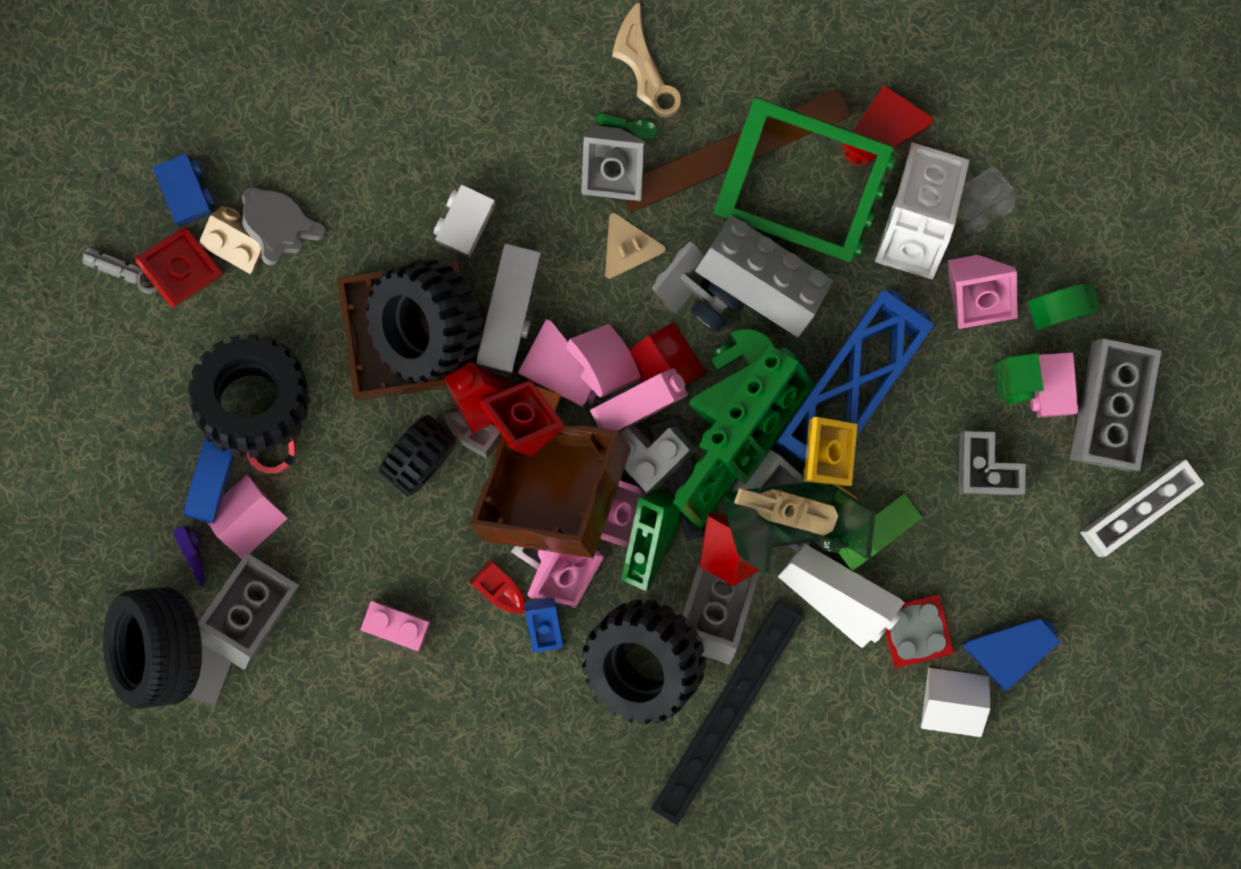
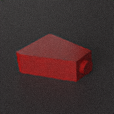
M883 86L853 131L892 144L894 150L927 130L934 118L886 86ZM844 144L841 149L845 152L844 158L855 166L860 164L868 166L877 157L876 154L848 144Z
M472 362L444 377L457 411L472 434L493 423L479 404L480 400L514 387L510 379Z

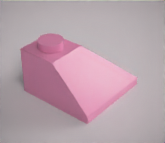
M980 255L948 260L949 285L958 329L1018 318L1017 271L1015 267Z

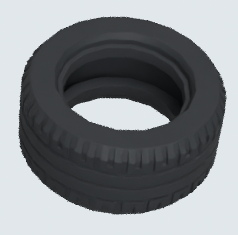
M170 587L125 591L112 602L108 609L103 629L104 661L110 684L122 702L135 709L179 704L191 695L197 685L202 665V644L198 621L189 601L181 593Z

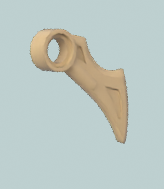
M636 3L620 27L612 57L624 61L634 71L638 83L637 97L649 105L657 115L666 118L671 117L680 109V93L676 88L665 85L645 40L641 5ZM662 94H670L673 96L675 103L670 109H662L657 103L658 98Z

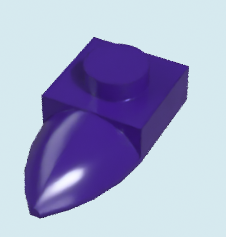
M183 526L173 531V534L193 575L202 587L204 586L205 579L203 563L200 557L201 552L199 550V547L203 546L202 541L195 529L190 531L189 527Z

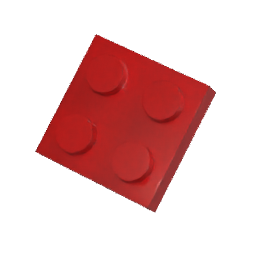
M186 226L139 255L135 261L172 309L220 279L223 274Z

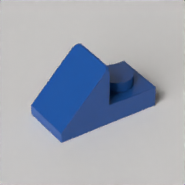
M555 598L524 602L533 653L563 648Z

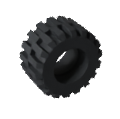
M427 414L419 418L396 442L381 463L379 474L409 497L417 493L439 469L454 449L457 438Z

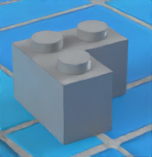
M636 426L626 427L621 432L631 448L624 469L646 493L657 490L698 450L678 427L668 428L653 444Z
M964 431L959 433L958 494L1025 495L1026 464L995 463V432Z

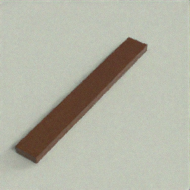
M839 88L793 108L834 124L851 117V113ZM772 117L765 121L752 160L815 132ZM742 131L643 174L642 200L624 199L630 213L632 214L727 172Z

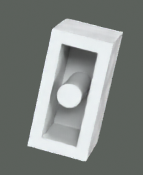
M463 185L460 186L458 191L453 190L446 205L450 208L445 219L440 217L433 234L437 235L436 242L470 258L496 205L495 201Z

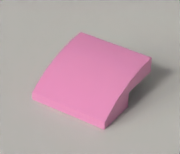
M610 324L573 337L565 346L585 368L580 377L600 398L639 382L641 378L629 349Z

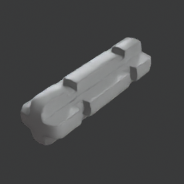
M87 248L85 251L83 264L92 268L98 266L100 271L118 278L124 276V280L133 284L137 283V276L141 271L139 266L131 263L128 266L126 261L106 253L100 255V251L93 248Z

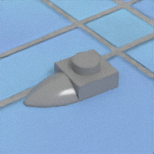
M450 412L444 415L448 428L461 440L463 446L488 459L502 436L497 427L490 424L472 434L458 412Z

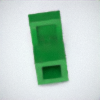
M1093 282L1068 287L1027 301L1036 330L1101 311Z
M752 329L737 330L730 334V338L735 345L730 347L727 343L713 351L712 353L715 357L710 360V363L716 372L741 357L749 366L762 357L769 345L773 347L774 345L767 336L759 331Z

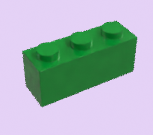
M1039 353L1007 357L993 365L998 401L1006 400L1007 406L1023 404L1036 399L1035 394L1044 391Z

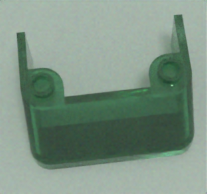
M803 482L746 489L756 493L775 489L835 507L838 514L833 531L824 536L768 521L760 516L755 509L734 503L738 491H731L725 494L724 508L737 554L745 562L752 564L763 573H768L770 570L772 547L816 542L822 546L823 550L828 552H839L841 548H850L864 558H871L876 511L833 484ZM790 506L786 508L785 514L788 513Z

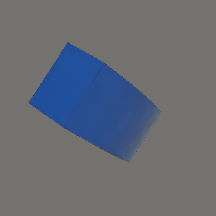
M206 439L204 440L183 513L184 516L214 523L233 469L232 464L235 456L231 455L230 449L227 448L226 451L222 452L215 448L214 441L208 442Z

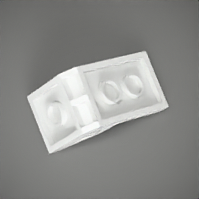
M913 142L911 143L898 194L892 206L877 252L876 263L933 280L953 232L968 169V159Z

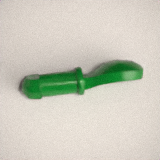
M606 112L598 113L595 117V121L600 126L621 128L624 131L628 129L641 139L651 140L658 134L656 125L648 120L640 119L628 122L627 117L621 118L609 115Z

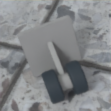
M689 241L685 247L677 252L674 261L669 267L659 274L652 289L674 313H677L688 298L695 294L702 300L696 301L690 309L691 313L709 329L719 332L726 324V320L721 316L724 310L728 308L731 311H736L743 302L714 283H711L708 287V292L712 297L699 286L705 278L696 273L695 270L704 255L694 243Z

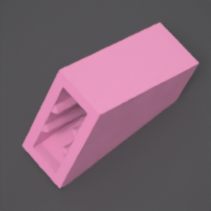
M546 319L518 374L527 380H532L533 383L548 391L561 395L562 398L581 408H584L586 403L592 405L597 394L580 377L585 368L565 348L568 342L555 325Z
M673 368L591 409L590 412L598 428L622 431L626 427L634 426L688 396V393L685 389L683 378Z

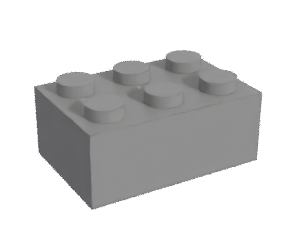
M246 553L199 620L201 643L245 670L291 602L299 585Z

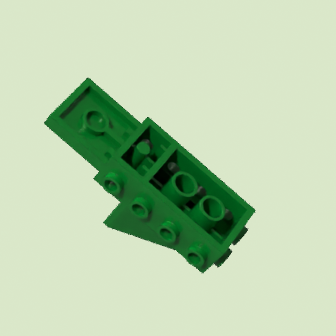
M769 345L759 360L694 396L689 401L690 406L710 426L703 434L702 442L699 444L706 455L696 463L693 474L686 484L681 485L677 490L673 503L692 523L700 528L706 523L707 514L713 513L736 479L745 484L749 481L815 386L805 371L806 369L796 360L797 356L784 347L778 350ZM759 433V438L755 440L752 436Z

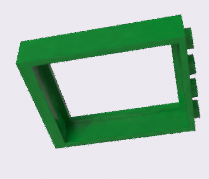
M755 96L713 214L727 219L730 215H733L752 228L851 263L853 255L859 257L865 241L860 239L864 227L869 229L875 211L870 209L874 199H881L886 185L885 182L881 181L885 170H892L897 154L892 152L894 148L892 144ZM767 116L877 155L844 246L735 208Z

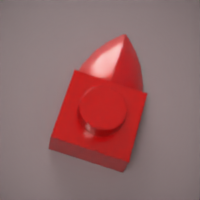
M492 559L470 580L471 584L498 608L515 614L525 613L524 598L513 579Z

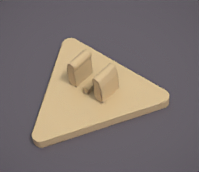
M616 213L610 214L606 278L611 279L665 252V246Z

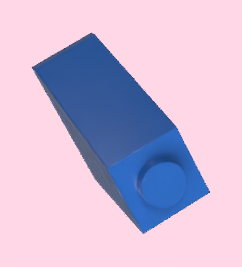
M1034 618L965 640L961 645L1001 690L1007 691L1061 641L1055 636L1058 630L1047 619L1042 621L1039 618Z

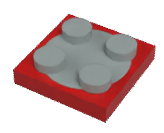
M939 594L905 602L897 612L901 615L898 622L890 630L887 629L885 631L895 669L954 654Z

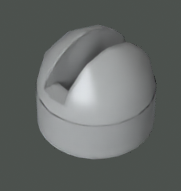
M141 270L137 276L139 289L147 294L157 292L158 290L153 284L146 287L142 285L150 282V280Z

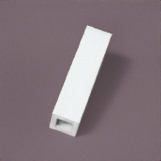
M807 544L796 553L778 576L861 648L870 640L876 643L887 629L890 630L898 622L901 615L897 612L905 603L900 598Z

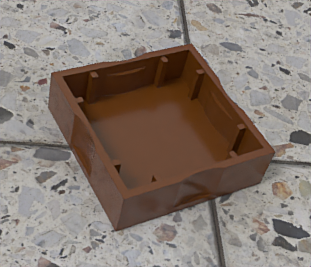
M458 260L443 262L452 267L451 271L456 270L462 275ZM385 272L337 278L342 318L349 339L348 361L355 400L361 401L448 388L444 377L426 383L411 382L403 379L402 375L394 374L390 370V366L385 365L379 357L381 355L378 350H374L371 334L368 335L367 325H369V319L366 318V309L369 307L367 299L370 291H373L374 283ZM418 305L420 323L430 338L427 318Z
M581 425L564 426L562 431L532 457L514 451L502 435L495 453L492 471L483 485L469 525L483 541L594 559L631 448L620 431Z

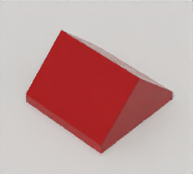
M674 322L650 334L629 350L641 376L640 383L673 368L683 378L685 387L706 374Z
M532 380L484 398L479 403L511 448L529 457L537 453L562 431L565 426Z
M708 513L699 562L700 568L732 586H736L760 571L769 521L755 515Z

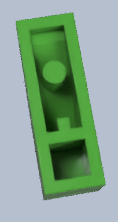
M904 493L831 547L846 568L853 571L923 517Z

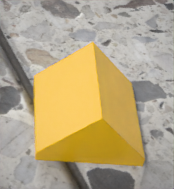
M820 417L809 419L804 482L852 486L858 424Z

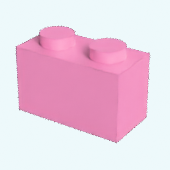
M1073 353L1039 355L1044 391L1035 394L1036 399L1030 400L1031 411H1036L1037 418L1078 414Z
M371 601L361 631L420 651L432 621L377 601Z

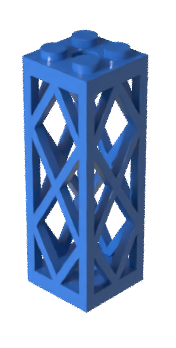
M883 289L865 312L774 445L805 466L809 419L816 416V406L846 392L845 422L858 424V435L934 326L929 321L930 315L918 307H915L913 310L905 305V298L894 290L890 289L887 292ZM876 313L886 319V321L866 329ZM891 329L889 365L860 377L862 341ZM905 332L909 336H913V338L903 351ZM849 353L847 383L820 395ZM885 376L858 415L859 387ZM804 418L803 443H801L791 435Z

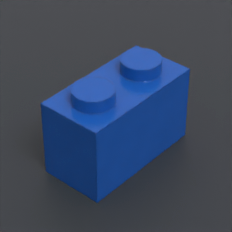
M186 153L153 167L174 222L178 226H184L213 213L211 205L215 204V200L209 187L203 188L200 177H203L204 173L197 159L192 161L191 157Z

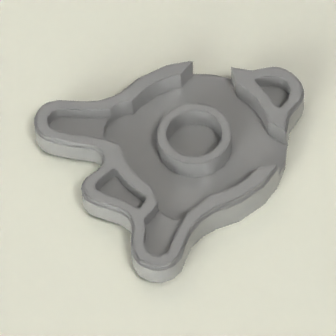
M254 187L247 188L243 192L242 224L250 237L260 245L262 260L267 265H275L282 253H298L302 247V242L299 238L318 241L323 237L325 232L324 226L307 218L290 197L279 192L264 191Z

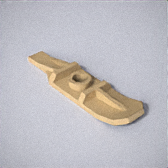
M739 488L734 501L736 504L755 509L764 520L810 531L822 536L833 531L838 518L835 507L775 489L756 493ZM790 506L788 513L785 514L786 508Z

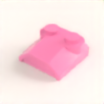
M538 550V557L541 563L531 584L528 596L540 599L555 598L557 603L576 608L604 556L597 550L594 559Z

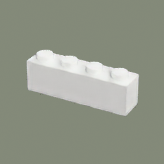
M1186 459L1177 461L1080 533L1098 557H1106L1203 486L1204 483Z

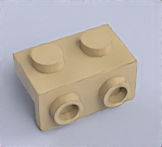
M221 206L210 215L199 244L206 250L251 274L257 267L262 255L260 245L244 229L242 224L243 217L240 216V213L233 208Z

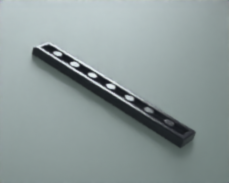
M777 600L651 810L678 825L804 615Z

